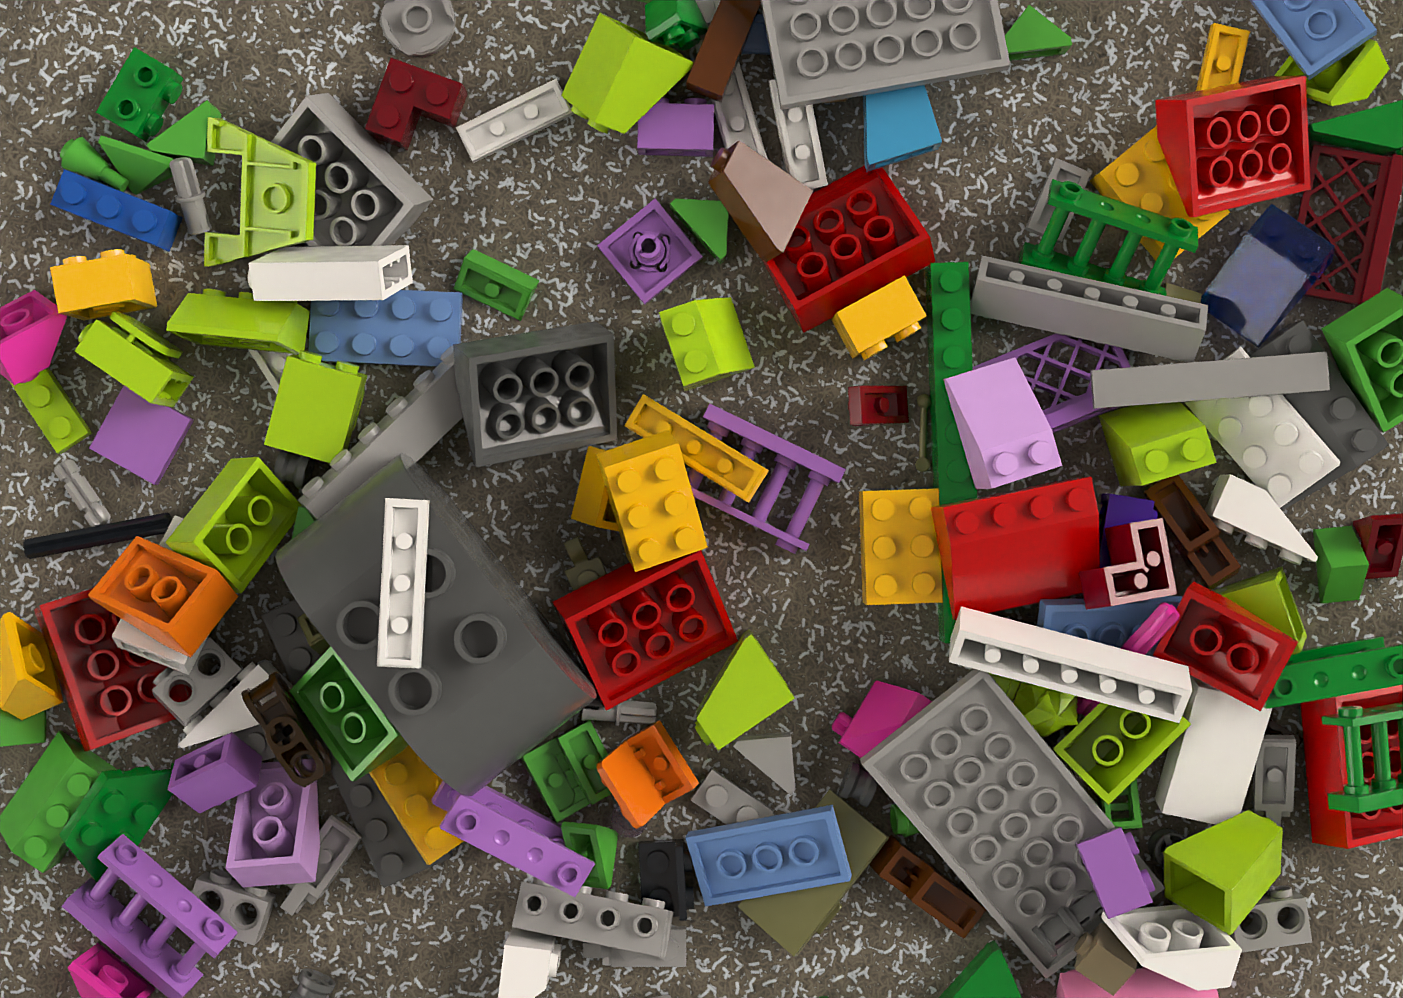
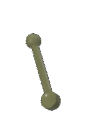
M921 394L917 398V405L920 407L919 458L915 461V468L920 472H926L930 468V462L926 458L927 412L928 407L931 405V398L927 394Z

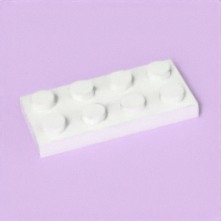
M1240 346L1223 360L1250 358V356ZM1282 394L1185 402L1253 483L1266 490L1279 508L1340 465V460Z

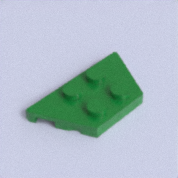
M171 763V769L155 771L150 766L135 767L129 771H122L121 769L102 771L59 835L63 842L96 882H98L108 868L97 859L99 854L122 834L138 846L173 795L167 789L174 763Z

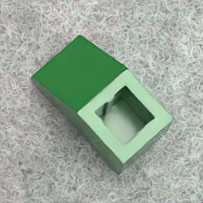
M652 0L645 5L646 35L649 41L678 50H687L697 45L701 41L700 36L705 34L709 28L695 0Z

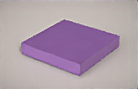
M124 385L89 449L148 482L158 485L194 419L172 407L151 404Z

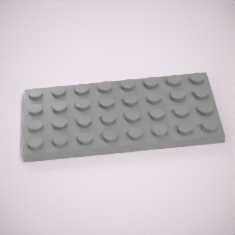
M973 669L860 758V761L1045 979H1047L1077 956L1074 948L1079 938L1073 937L1057 949V955L1052 957L1034 934L1032 928L1035 926L1042 927L1058 915L1059 908H1064L1065 906L1070 908L1094 890L1075 843L1115 828V825L988 672ZM1139 854L1134 855L1139 870L1146 868L1155 887V891L1149 893L1152 899L1164 890L1165 887ZM1101 915L1084 927L1085 932L1091 934L1099 923H1105Z

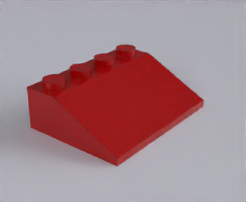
M1306 75L1269 76L1155 100L1157 138L1188 217L1194 218L1311 190Z
M864 165L812 193L784 252L768 262L762 261L785 304L802 332L805 333L833 318L838 311L902 276L908 277L927 267L930 263H934L935 257L929 234L883 167L866 172Z
M1075 477L931 507L953 620H957L961 606L984 613H992L1038 603L1043 599H1056L1083 593L1079 572L1100 568L1099 512L1092 477Z
M702 550L638 572L634 571L629 562L552 602L565 632L606 711L738 642Z
M92 589L39 605L34 610L84 751L96 749L176 719L152 693V689L156 687L153 681L168 667L117 647L112 634L121 618L91 600L88 594ZM178 684L171 689L169 697L175 702H184L190 698L192 690L187 685Z
M1403 685L1301 703L1312 843L1350 849L1403 836V804L1364 813L1329 809L1328 793L1344 790V784H1348L1343 726L1322 724V716L1338 714V707L1361 706L1363 709L1401 703L1403 702ZM1397 719L1387 721L1391 778L1395 780L1398 779L1397 774L1401 773ZM1371 724L1360 726L1364 783L1371 785V779L1375 778Z

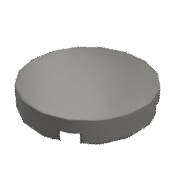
M450 0L384 1L380 17L384 36L397 51L409 57L424 58L438 53L449 43L455 32L456 15Z

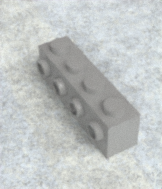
M534 877L533 884L521 881L512 924L513 928L665 958L674 912L664 909V901L643 898L642 905L627 902L628 894L607 890L605 898L591 895L592 887L582 886L576 897H573Z

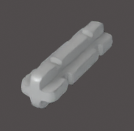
M67 459L59 463L54 468V472L61 482L64 481L66 483L64 487L79 510L86 512L84 517L89 525L95 527L106 523L111 516L104 505H99L100 499L85 476L81 477L79 475L81 470L75 461Z

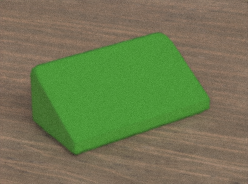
M472 249L464 257L453 289L521 321L539 280Z

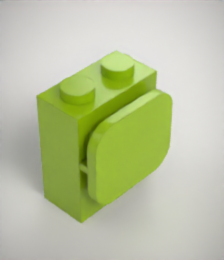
M113 311L109 318L118 325L96 319L94 323L88 324L82 330L78 337V342L80 343L75 352L151 404L174 407L194 378V376L169 360L168 356L179 359L183 353L182 350L129 315Z
M300 350L299 355L293 354L286 358L264 445L330 463L338 453L345 449L348 450L351 435L356 427L364 398L367 375L358 373L359 366L344 361H337L336 366L321 362V355Z

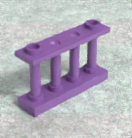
M709 403L703 419L709 421L707 429H709L708 434L721 441L723 436L727 438L729 432H732L743 438L740 443L743 446L741 454L754 460L756 453L761 454L763 448L777 454L774 459L777 464L751 516L731 507L736 495L724 487L718 500L698 491L697 489L704 475L691 468L688 478L695 502L697 499L702 500L778 537L775 545L796 554L798 547L807 551L810 544L799 539L824 485L828 487L830 481L840 483L846 469ZM798 464L810 470L808 477L811 480L786 531L783 532L765 523L790 469L795 470Z
M442 781L431 799L433 805L447 811L439 826L440 829L573 897H576L595 865L594 861L565 846L561 824L488 786L483 787L473 796H465Z
M122 834L97 857L108 867L96 883L92 878L88 879L67 898L62 907L166 997L183 998L204 975L194 967L207 952L215 958L238 932ZM119 878L137 892L126 907L109 894V891ZM148 902L166 917L155 932L137 918ZM177 927L194 941V944L184 956L180 955L166 943Z

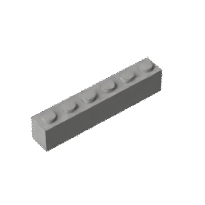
M982 255L970 302V312L973 315L984 318L996 319L1024 327H1032L1060 335L1072 336L1190 363L1194 362L1206 332L1208 305Z
M453 345L441 355L440 359L442 362L433 371H425L414 381L413 386L415 388L405 398L400 396L390 403L385 410L387 415L379 423H371L358 435L360 441L349 451L347 449L341 451L330 462L331 469L321 478L319 476L314 477L303 487V495L298 501L316 519L320 518L400 453L408 455L416 463L463 418L455 378Z

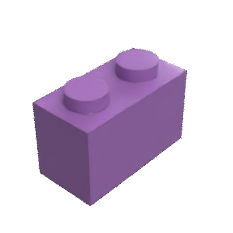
M661 98L638 120V154L713 157L714 104H707V100L701 98L685 99L684 104L669 103V99Z
M231 732L176 759L167 790L200 814L257 787L263 757Z
M1118 826L1075 843L1104 914L1108 919L1153 903L1149 893L1155 891V887L1147 869L1139 870L1134 855L1140 853L1131 832L1124 834L1122 827Z

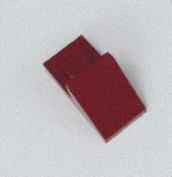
M907 386L848 387L850 425L868 426L909 423Z
M1403 513L1372 515L1353 521V526L1362 541L1361 547L1369 562L1365 579L1398 577L1403 556Z

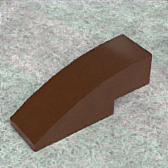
M760 0L720 1L687 79L686 89L722 103L760 9Z
M1179 475L1163 479L1144 491L1147 500L1155 501L1153 509L1157 510V518H1163L1165 531L1200 585L1213 590L1239 573L1241 565L1219 537V529Z
M892 834L869 864L880 877L900 890L914 904L963 939L986 912L985 907Z

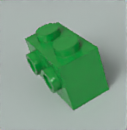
M134 47L96 113L147 142L150 136H155L161 129L164 121L162 115L167 106L174 104L181 95L183 88L181 82L184 78L173 69Z

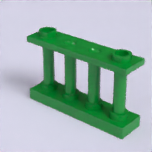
M1052 179L1049 185L1047 204L1055 206L1053 214L1039 244L1034 245L1024 242L1018 263L1166 296V290L1161 287V284L1179 248L1193 253L1196 252L1198 248V227L1193 226L1189 221L1182 218L1172 219L1084 190L1074 182H1060ZM1073 212L1092 220L1075 256L1070 257L1055 252L1053 249L1069 213ZM1106 224L1127 230L1128 233L1111 268L1106 269L1089 263V260ZM1143 236L1165 243L1147 280H1139L1125 275Z
M1375 636L1302 649L1300 653L1291 655L1264 708L1269 709L1403 685V644L1385 647L1384 638Z
M1403 702L1363 709L1361 706L1338 707V714L1322 716V724L1343 726L1348 784H1344V790L1328 793L1329 809L1364 813L1403 804ZM1395 719L1398 722L1401 773L1397 774L1398 779L1396 780L1391 778L1387 721ZM1371 724L1375 778L1371 779V785L1364 783L1360 726Z

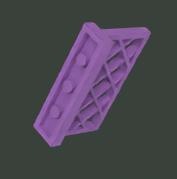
M1055 333L973 367V370L1014 357L1017 360L1025 355L1040 361L1034 378L1025 377L1032 391L1034 387H1037L1055 395L1051 407L1042 410L1054 434L1118 408L1093 409L1090 373L1072 367L1079 349L1099 357L1095 370H1100L1104 359L1118 364L1120 368L1131 366L1121 347L1110 345L1114 354L1112 355L1107 353L1108 344L1104 345L1103 350H1099L1082 343L1083 339L1078 338V341L1070 338L1072 336ZM1062 342L1075 347L1068 365L1047 357L1053 344ZM1046 347L1043 355L1035 352ZM1044 363L1065 371L1058 389L1037 381ZM1069 373L1090 381L1084 394L1075 396L1062 391ZM1059 397L1067 399V401L1057 404Z

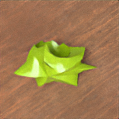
M1021 682L1013 703L1042 738L1067 725H1079L1077 722L1078 696Z

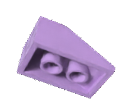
M1015 357L943 379L975 489H992L1062 466L1052 429Z
M302 759L307 769L311 771L316 770L314 759ZM279 762L261 763L257 787L237 796L225 869L243 888L315 882L320 850L317 780L306 787H302L291 780Z

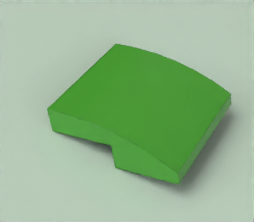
M590 720L530 750L521 757L551 817L556 823L587 805H593L612 794L609 788L602 783L597 771V763L608 753Z

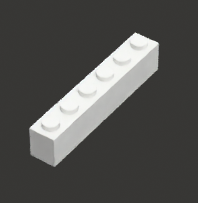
M962 606L960 607L950 638V663L1180 723L1192 693L1188 666Z

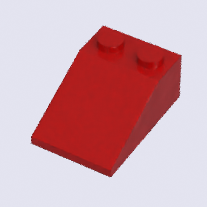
M1193 581L1176 609L1180 615L1179 619L1161 638L1153 656L1188 666L1191 676L1261 711L1298 641L1230 599Z

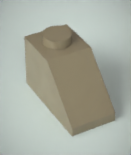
M1099 923L1091 934L1085 932L1075 945L1074 951L1077 953L1075 970L1113 996L1136 971V958L1106 923Z

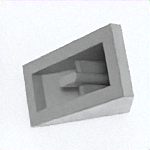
M790 732L744 735L732 741L733 747L789 795L793 794L796 788Z

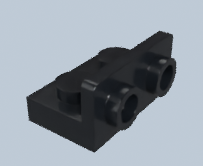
M683 839L639 841L641 902L643 898L664 901V909L673 911V917L679 916L680 921H687V910L694 909L693 886L686 887L685 872H692V860L689 849H684Z

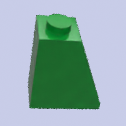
M993 940L984 946L939 998L1022 997L1000 947Z

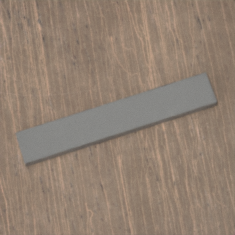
M1327 352L1090 371L1093 409L1330 390Z

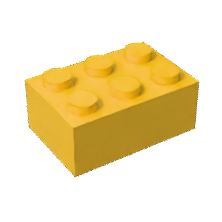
M1157 125L1090 180L1102 196L1172 219L1182 218L1189 221L1193 226L1198 227V239L1230 213L1227 209L1194 218L1188 217L1159 144ZM1145 236L1140 241L1156 261L1165 243ZM1179 248L1175 258L1178 255H1180L1184 251V249Z
M669 430L596 454L625 553L635 572L708 548L680 446Z
M939 488L859 491L862 598L864 604L943 603L941 557L931 507L939 506Z

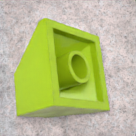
M1367 40L1312 79L1308 80L1306 77L1307 98L1330 106L1367 99L1390 70L1377 41ZM1289 56L1274 76L1304 75V73L1292 57Z

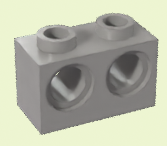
M209 638L206 640L189 675L168 667L153 681L156 687L152 689V693L186 727L209 706L210 702L225 688L228 689L237 680L236 677L242 669ZM207 658H213L221 665L219 671L211 676L204 675L198 670L200 662ZM178 684L187 685L192 690L190 698L184 702H175L169 697L171 689Z
M213 869L211 872L206 871L196 879L192 893L238 932L233 939L255 945L264 936L277 894L268 892V886L243 888L237 881L232 880L233 876L226 871ZM207 891H214L220 896V906H214L209 903ZM242 903H250L256 908V918H250L244 914Z
M1290 886L1270 887L1268 889L1269 893L1264 894L1250 911L1253 913L1252 922L1246 927H1240L1239 925L1233 934L1229 935L1239 945L1242 952L1312 943L1306 897L1292 890ZM1284 907H1289L1290 914L1285 921L1278 922L1277 916L1279 911Z

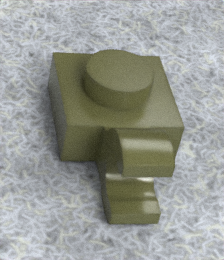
M579 536L565 541L564 545L574 564L573 567L565 570L573 591L607 574L600 555L589 560Z

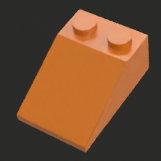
M139 536L134 538L88 594L91 600L159 643L190 658L239 597L218 570Z

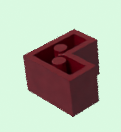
M390 58L365 130L377 140L408 151L420 116L455 128L468 93L460 82Z
M1163 518L1104 528L1111 566L1079 572L1086 610L1177 594Z

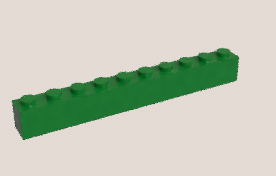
M969 262L930 263L925 268L933 489L939 488V506L977 498V489H975L943 380L973 370ZM942 567L943 603H938L939 640L943 643H950L956 620H953Z

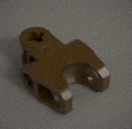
M273 672L268 676L269 679L251 690L247 688L242 691V699L252 716L261 725L265 732L268 746L291 780L297 785L306 787L332 769V755L306 714L300 710L286 682L277 672ZM274 691L276 692L277 696L264 704L260 702ZM290 724L294 732L287 736L284 728ZM304 754H308L314 759L316 763L315 771H311L304 766L302 762Z

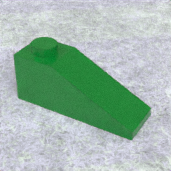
M1403 100L1310 124L1308 126V139L1378 155L1394 152L1397 155H1403Z

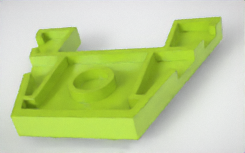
M208 117L207 152L242 155L240 235L205 232L204 266H219L313 240L316 163L221 118Z

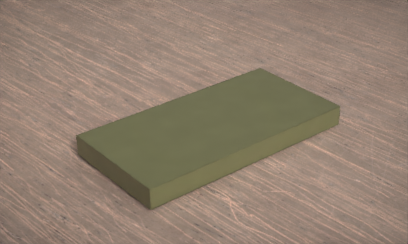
M831 789L828 790L815 808L833 805L852 873L851 880L742 900L738 905L741 911L793 957L798 956L889 839L885 833Z

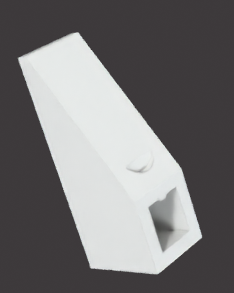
M1231 474L1219 476L1205 508V512L1219 531L1232 535L1233 530L1246 535L1244 542L1266 550L1269 545L1280 550L1278 557L1296 565H1300L1302 561H1317L1318 556L1266 490Z
M268 660L257 666L251 662L237 675L236 679L240 683L231 692L225 688L210 702L209 705L213 710L205 718L198 715L183 729L187 736L178 745L181 748H185L227 735L231 732L259 725L246 707L241 692L247 688L251 690L266 681L271 673L277 672L286 682L289 689L293 685ZM274 691L260 700L262 704L277 696L276 692Z

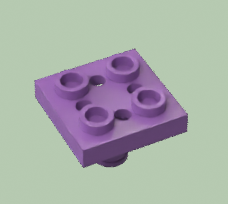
M656 198L597 245L599 250L644 305L703 259L700 252ZM662 236H663L662 239H663V242H664L665 246L663 245L662 241L660 240V238H661ZM665 236H668L670 238V243L667 242L668 239ZM637 259L641 263V267L639 269H633L630 265L631 262L633 263V266L637 267ZM660 264V269H664L665 265L667 264V270L664 272H659L657 270V265Z

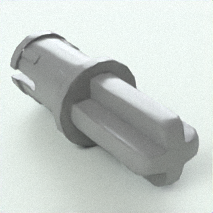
M180 157L170 161V168L178 193L175 201L181 204L188 234L194 235L212 229V226L209 222L203 200L206 193L204 190H200L193 161L187 157Z
M596 698L584 708H596L598 710L583 709L581 720L615 722V726H619V722L651 725L655 723L657 707L654 702L626 700L606 711L600 699Z

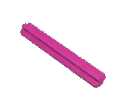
M1166 602L1160 603L1120 648L1146 655L1179 619L1180 615L1176 608ZM1078 697L1077 713L1087 716L1100 702Z

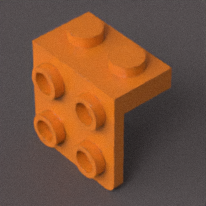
M660 720L625 739L597 763V771L602 783L609 788L620 806L622 815L635 829L644 826L665 804L693 790L699 784Z

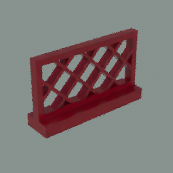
M1313 144L1309 159L1311 190L1302 192L1281 291L1351 304L1357 307L1381 291L1403 188V155L1393 154L1391 157ZM1319 155L1335 158L1342 171L1325 181L1317 169ZM1345 160L1356 161V162H1354L1353 164H1351L1350 166H1348V164L1346 163ZM1362 163L1379 165L1376 180L1366 187H1363L1352 169ZM1346 174L1358 192L1340 202L1329 184ZM1315 178L1319 183V186L1312 190ZM1374 187L1371 198L1367 191ZM1323 189L1335 207L1317 217L1309 206V201L1312 195ZM1361 196L1370 210L1368 217L1356 224L1344 206ZM1339 211L1350 229L1333 239L1321 221L1334 212ZM1306 215H1308L1312 222L1304 226ZM1364 224H1366L1365 234L1359 229ZM1315 225L1327 244L1310 254L1301 242L1302 234ZM1353 232L1362 244L1359 255L1348 261L1336 243ZM1330 247L1342 265L1325 276L1313 257ZM1300 251L1304 258L1297 262L1298 253ZM1359 260L1357 271H1355L1351 264ZM1308 262L1320 279L1309 287L1292 284L1295 269ZM1346 269L1354 280L1352 294L1336 292L1328 279ZM1323 284L1327 290L1316 289L1315 287Z

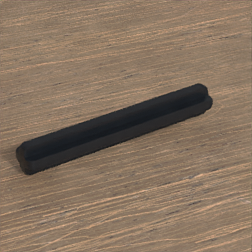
M161 513L30 538L23 542L24 553L28 559L133 540L136 536L144 538L165 534L172 521L170 513Z

